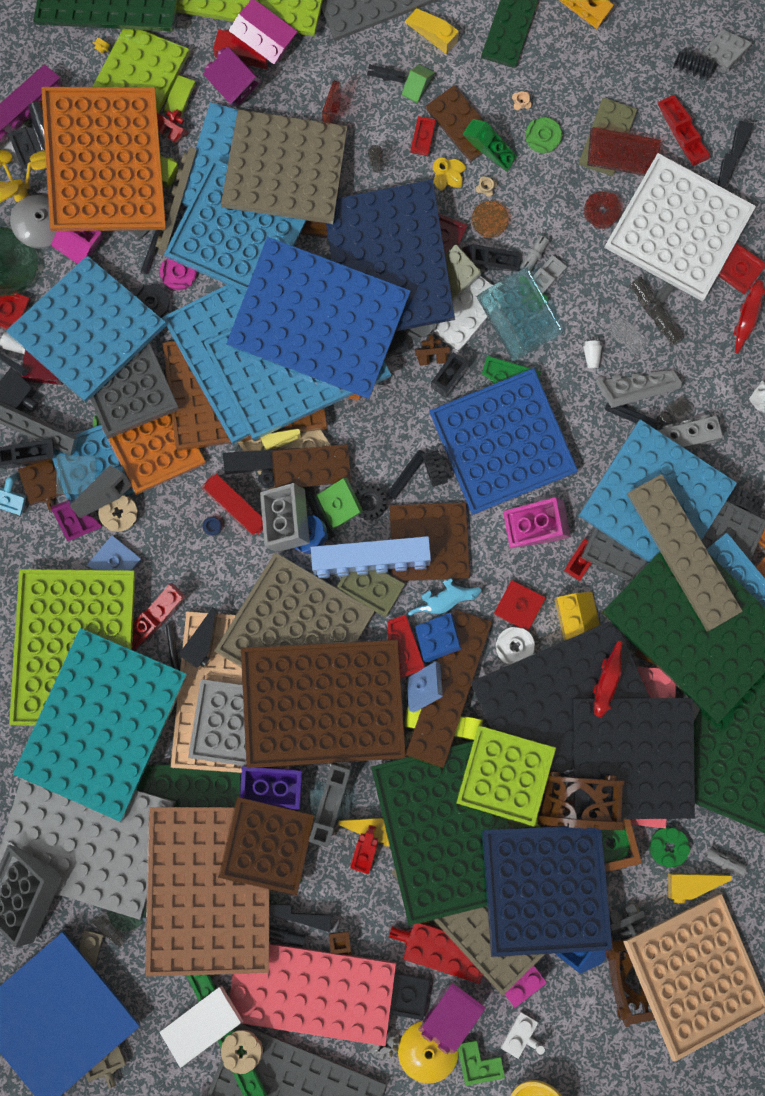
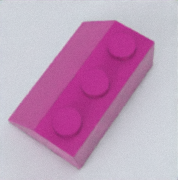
M257 0L249 1L229 30L273 64L280 61L298 32Z

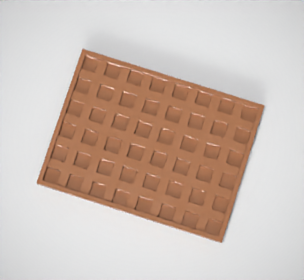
M149 807L146 977L269 973V889L218 878L234 808Z

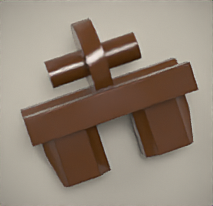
M429 334V340L422 341V346H429V348L414 349L419 365H430L429 355L436 354L437 364H444L448 358L447 353H450L449 347H434V345H440L441 340L433 339V335Z

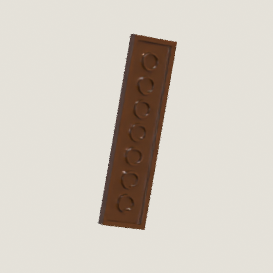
M456 609L453 617L462 649L438 659L437 663L440 664L443 697L421 708L406 752L408 757L440 768H444L470 690V682L473 680L492 623L491 621Z

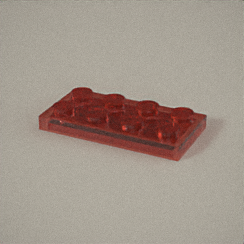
M592 127L590 129L587 166L645 176L657 153L660 154L661 140Z

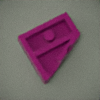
M66 500L51 507L67 542L102 528L101 523L90 514L79 518L70 507L71 500Z

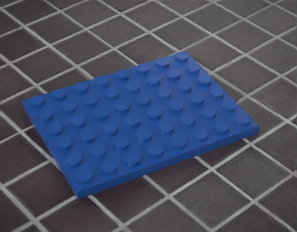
M267 237L226 345L370 399L411 291Z

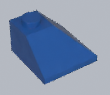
M605 950L555 953L580 974L601 965L606 959Z

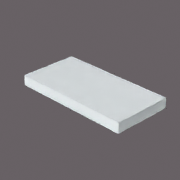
M221 986L160 1031V1034L181 1068L244 1021Z

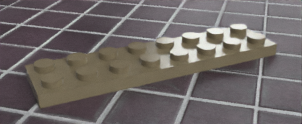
M661 474L627 493L706 631L741 613L742 609L663 475Z

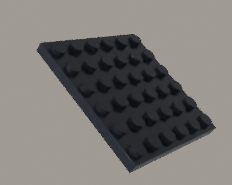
M573 698L574 777L605 779V775L617 776V780L624 781L622 787L621 819H695L694 718L692 698H612L610 702L611 709L601 718L595 716L594 713L595 698ZM587 783L594 790L598 785L594 783ZM613 786L603 787V793H610L608 797L603 798L604 802L613 801ZM580 788L574 792V808L577 812V818L582 819L585 809L596 804V802L588 793ZM610 805L607 808L612 819L613 805ZM594 808L590 811L592 818L597 817L595 811H600L599 808Z

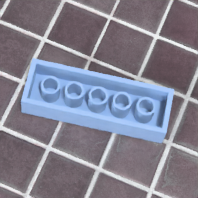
M429 537L311 547L312 570L315 576L318 575V578H329L330 574H338L339 577L349 576L351 572H357V575L369 574L368 571L376 570V573H386L388 569L406 571L408 567L422 570L426 569V566H430L431 561Z

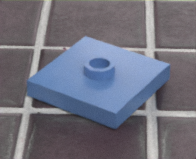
M111 536L87 565L93 570L133 571L142 559L115 537Z
M436 661L407 678L409 711L414 713L443 697L440 664Z

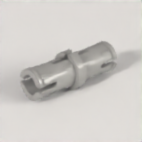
M539 236L532 249L528 250V255L520 266L523 271L527 270L526 273H530L537 260L541 259V254L549 243L547 238L544 237L542 239L543 236Z
M709 847L704 859L719 865L721 869L731 871L740 877L746 871V865L735 861L728 854L724 855L717 852Z

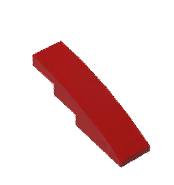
M672 95L659 101L658 106L667 124L691 164L695 166L708 160L710 153L702 144L700 134L692 125L691 116L676 96Z

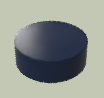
M208 517L204 520L202 528L208 536H216L221 532L222 524L218 518Z

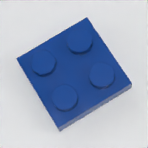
M451 613L415 626L423 660L426 663L462 649L454 617Z

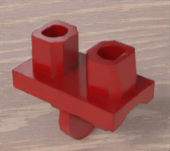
M176 109L174 112L168 110L166 115L170 117V120L157 113L159 133L164 134L167 127L172 128L167 138L175 143H178L183 135L187 137L189 131L177 125L178 122L183 124L185 121L181 118L182 112Z

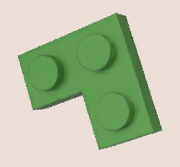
M477 1039L461 1043L458 1052L465 1086L505 1078L501 1056L481 1060Z

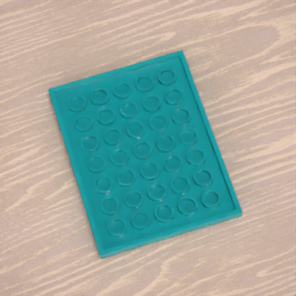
M80 628L13 775L122 822L188 674Z

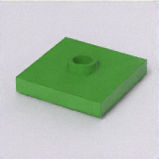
M347 478L341 479L317 494L333 529L363 512Z

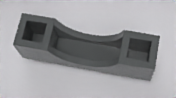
M331 763L309 842L324 847L329 846L350 774V766Z

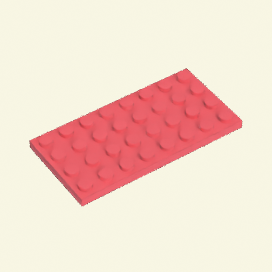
M269 943V973L233 974L229 998L244 1021L241 1024L386 1046L396 962L339 953L331 954V952Z

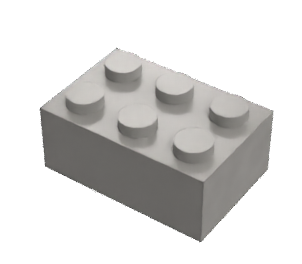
M292 483L260 492L265 547L279 552L310 544L305 489Z

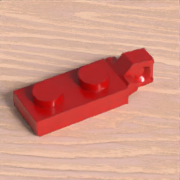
M369 825L366 834L361 833L350 869L369 875L378 845V838L374 837L375 826Z

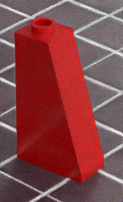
M212 474L200 487L251 535L255 533L259 535L263 531L262 517L220 476Z

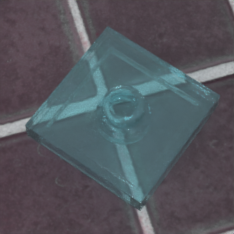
M57 455V494H81L96 479L97 456Z

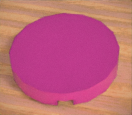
M167 258L161 264L160 277L168 288L177 291L185 290L195 282L197 271Z

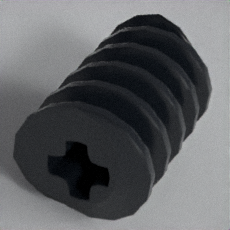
M687 47L679 52L673 69L679 65V71L681 72L686 68V74L693 70V77L700 73L699 79L702 80L704 76H707V82L714 65V58L707 62V55L701 59V53H698L694 57V50L687 54Z

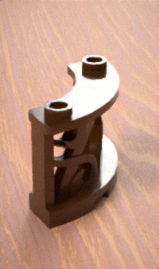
M549 772L542 797V816H538V824L584 829L623 830L624 822H621L624 781L617 780V776L605 775V779L565 777L560 776V772ZM553 782L560 784L559 790L554 789V792L559 795L558 799L553 797ZM565 782H576V783L572 784L570 787L567 788V785H566ZM587 783H594L598 785L594 790ZM605 786H613V801L604 802L603 798L610 795V793H603L602 789ZM580 788L588 793L596 802V804L585 809L582 819L577 818L575 808L570 803L565 802L572 793ZM562 805L569 808V816H565L563 814L565 808H561ZM610 805H613L612 820L607 808ZM594 808H599L600 811H595L597 817L592 818L590 811Z
M612 940V950H605L609 961L611 983L618 1007L617 1015L619 1020L623 1021L625 1027H630L631 1024L655 1020L652 1011L648 1010L650 1005L643 988H641V995H639L625 983L626 976L633 966L628 953H623L624 958L620 960L619 951L626 950L623 942L625 940L615 942ZM632 1003L634 1010H638L641 1003L643 1012L631 1015L629 1004Z

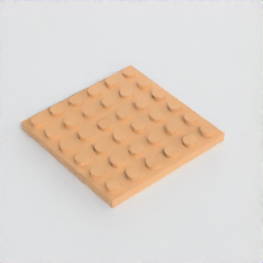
M722 894L715 895L623 941L672 1061L680 1060L765 1013V995Z

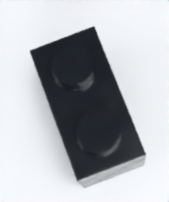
M453 352L431 381V388L447 398L468 369L469 362Z

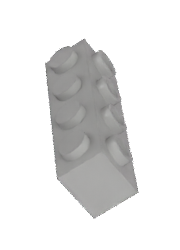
M710 415L702 416L699 420L693 422L692 419L685 420L678 426L669 424L662 427V430H658L686 450L719 442L723 438L717 416L710 417Z

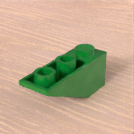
M472 119L463 132L465 138L476 149L505 171L509 170L517 158L515 153L486 121Z

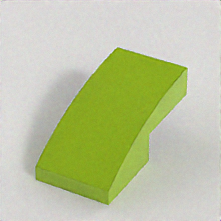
M178 75L169 94L164 112L167 113L168 110L174 112L178 109L182 112V117L189 104L188 99L196 86L195 81Z

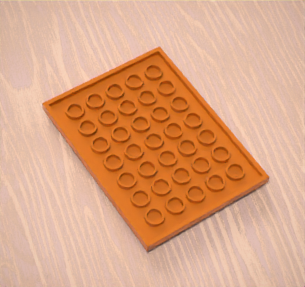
M41 87L50 231L165 230L155 88Z

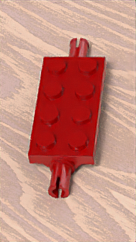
M423 922L413 925L412 930L409 929L407 931L392 925L388 938L404 942L407 945L403 960L480 984L483 974L440 927Z

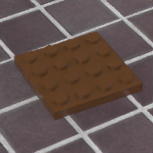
M466 502L390 506L391 540L429 537L431 559L430 566H426V569L415 570V567H408L406 571L392 569L393 578L400 582L470 578Z
M237 797L218 878L297 895L314 815Z

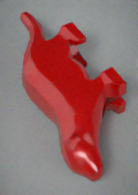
M757 280L750 287V293L740 308L738 324L733 331V335L736 336L735 353L737 354L740 352L745 341L749 339L758 319L762 296L765 295L764 282L761 280Z
M618 641L609 658L603 660L601 666L602 673L598 684H595L593 690L596 700L594 701L595 716L600 718L611 709L610 702L620 680L622 641Z

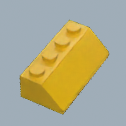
M592 592L556 597L554 600L564 641L600 625Z

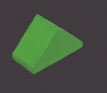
M418 64L410 70L402 96L418 103L435 72Z

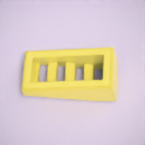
M299 429L270 433L261 437V441L266 450H273L301 438V433Z

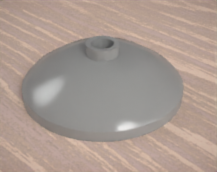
M44 195L27 196L14 206L10 216V223L16 238L32 248L42 249L51 247L57 231H50L48 197ZM39 214L42 218L38 219L35 216Z

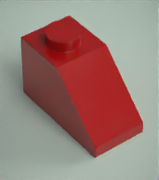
M586 539L579 543L564 569L565 573L579 582L591 565L590 562L580 558L588 542Z

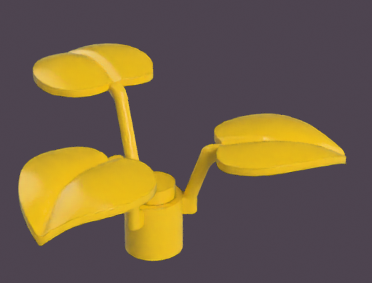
M0 150V167L3 166L11 181H0V203L12 196L16 202L29 196L27 189L30 188L31 167L34 170L46 168L45 150L31 155V162L27 166L25 183L21 179H13L5 164L13 160L12 154L7 150Z

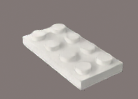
M479 275L453 301L455 320L437 323L432 333L459 353L505 298V295Z

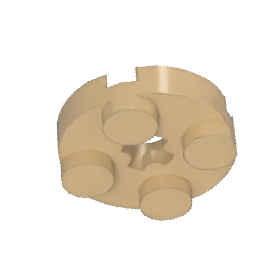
M123 494L119 499L99 508L98 514L101 523L108 530L119 532L127 530L136 521L138 510L134 500ZM115 507H118L119 510H123V512L121 513V517L113 515V512H115Z
M248 1030L233 1032L225 1038L221 1048V1057L225 1068L237 1074L248 1073L256 1068L263 1055L262 1043L254 1033ZM240 1046L247 1050V1054H244L243 1058L237 1054Z

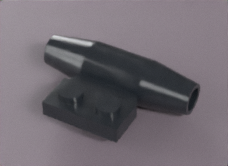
M42 100L28 104L33 128L23 127L7 133L22 169H26L28 163L31 162V155L45 150Z

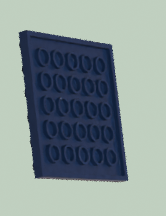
M546 827L482 831L491 957L612 950L602 832L600 829Z

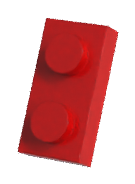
M418 116L410 153L423 156L429 155L436 119Z

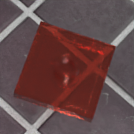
M334 80L332 82L322 111L323 123L333 124L336 113L339 111L341 101L339 81Z

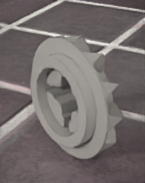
M388 1026L387 1043L390 1047L383 1046V1048L378 1050L380 1045L367 1043L368 1049L374 1057L384 1060L391 1058L398 1051L399 1037L393 1028Z

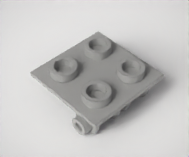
M723 30L701 52V56L707 55L709 60L714 58V62L720 65L719 71L725 73L748 52L747 49L752 45V42Z

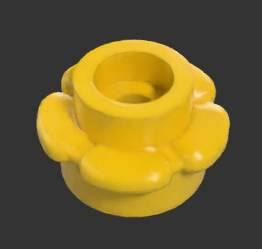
M98 37L95 42L93 41L95 50L102 54L105 51L109 52L110 44Z

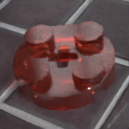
M608 192L591 194L584 205V217L595 228H610L617 222L621 214V205L617 196ZM600 206H603L605 209H607V211H605L604 214H601V211L597 210L600 208Z

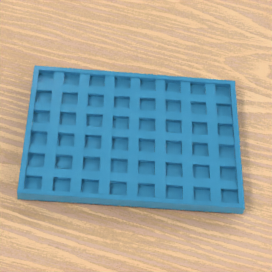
M225 285L163 316L162 319L166 322V327L233 445L250 436L204 345V342L232 330L244 299L245 292Z
M231 330L204 342L253 441L353 395L349 391L226 345ZM385 362L382 365L376 384L391 377Z

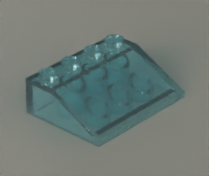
M527 267L476 296L513 362L564 333Z

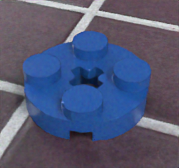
M307 515L308 529L311 531L309 536L310 544L298 546L295 549L311 554V547L322 546L328 539V533L326 532L324 522L314 515Z

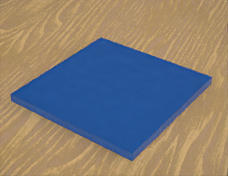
M534 368L429 410L472 516L578 473V469Z
M64 931L0 986V1054L34 1096H61L141 1026Z

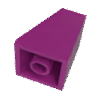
M222 48L217 54L218 58L206 65L203 75L230 105L239 107L262 80L231 48Z
M452 983L442 990L418 1030L422 1032L421 1036L429 1042L433 1040L437 1043L438 1049L445 1054L455 1053L486 1007Z

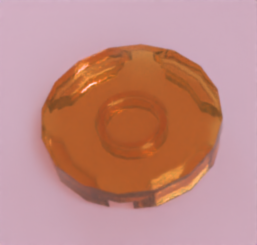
M486 201L474 209L471 223L473 229L480 236L494 238L501 235L506 229L508 214L501 204L494 201Z

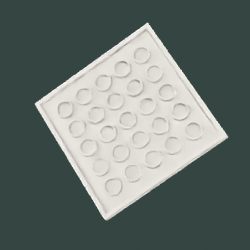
M657 153L604 248L703 301L756 206Z

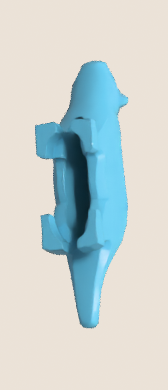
M452 578L447 579L443 582L447 588L446 590L434 596H431L430 590L422 594V600L427 602V605L416 607L408 612V616L417 612L431 614L447 613L459 602L476 599L482 589L480 587L464 588L452 584Z

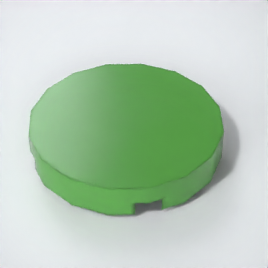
M540 117V119L531 121L527 126L525 134L526 143L532 150L544 154L554 151L559 146L562 138L559 124L547 117Z

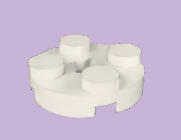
M507 628L498 636L496 653L502 662L510 665L533 655L534 639L525 629ZM511 642L520 644L518 652L510 649L512 646Z

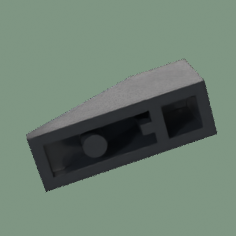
M476 244L462 247V250L479 269L520 271L521 253Z
M53 439L0 447V467L3 469L24 467L55 458Z
M212 607L178 654L198 670L202 667L205 668L211 660L209 657L212 652L218 611L214 607Z

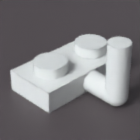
M520 1011L500 1048L518 1059L526 1044L534 1048L538 1054H543L545 1051L543 1045L531 1037L538 1022Z

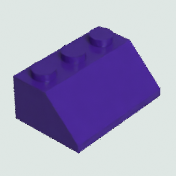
M242 765L240 798L281 808H300L302 770L271 767L246 768V766Z

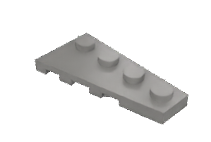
M674 370L651 372L647 376L632 374L631 377L621 378V376H612V379L606 380L603 377L596 378V383L611 408L681 388L682 385Z

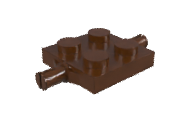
M53 459L18 469L29 504L32 506L38 503H46L49 513H52L51 506L55 505L53 500L65 494Z

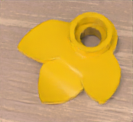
M436 159L433 163L435 186L440 191L444 190L447 185L453 188H461L462 176L460 173L466 170V166L457 159ZM440 164L445 166L444 170L440 168Z

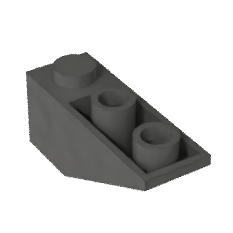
M109 465L70 504V507L81 518L119 499L132 484L124 473Z

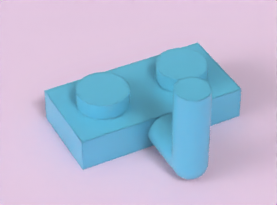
M18 472L6 479L4 488L0 487V509L22 515L27 496L12 491L13 483L21 478Z

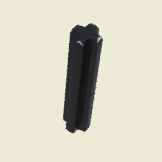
M607 402L605 406L606 411L634 423L642 420L656 430L659 426L658 420L623 405L611 408Z
M418 450L389 489L388 495L391 498L396 499L424 461L423 454H426L425 452Z
M306 488L305 497L314 516L320 518L326 526L327 540L334 538L335 532L314 488Z

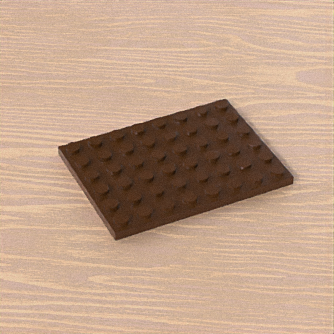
M398 640L241 648L246 768L405 758Z

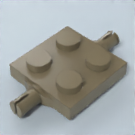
M120 1044L85 1074L88 1082L105 1077L109 1089L117 1085L113 1073L127 1065Z

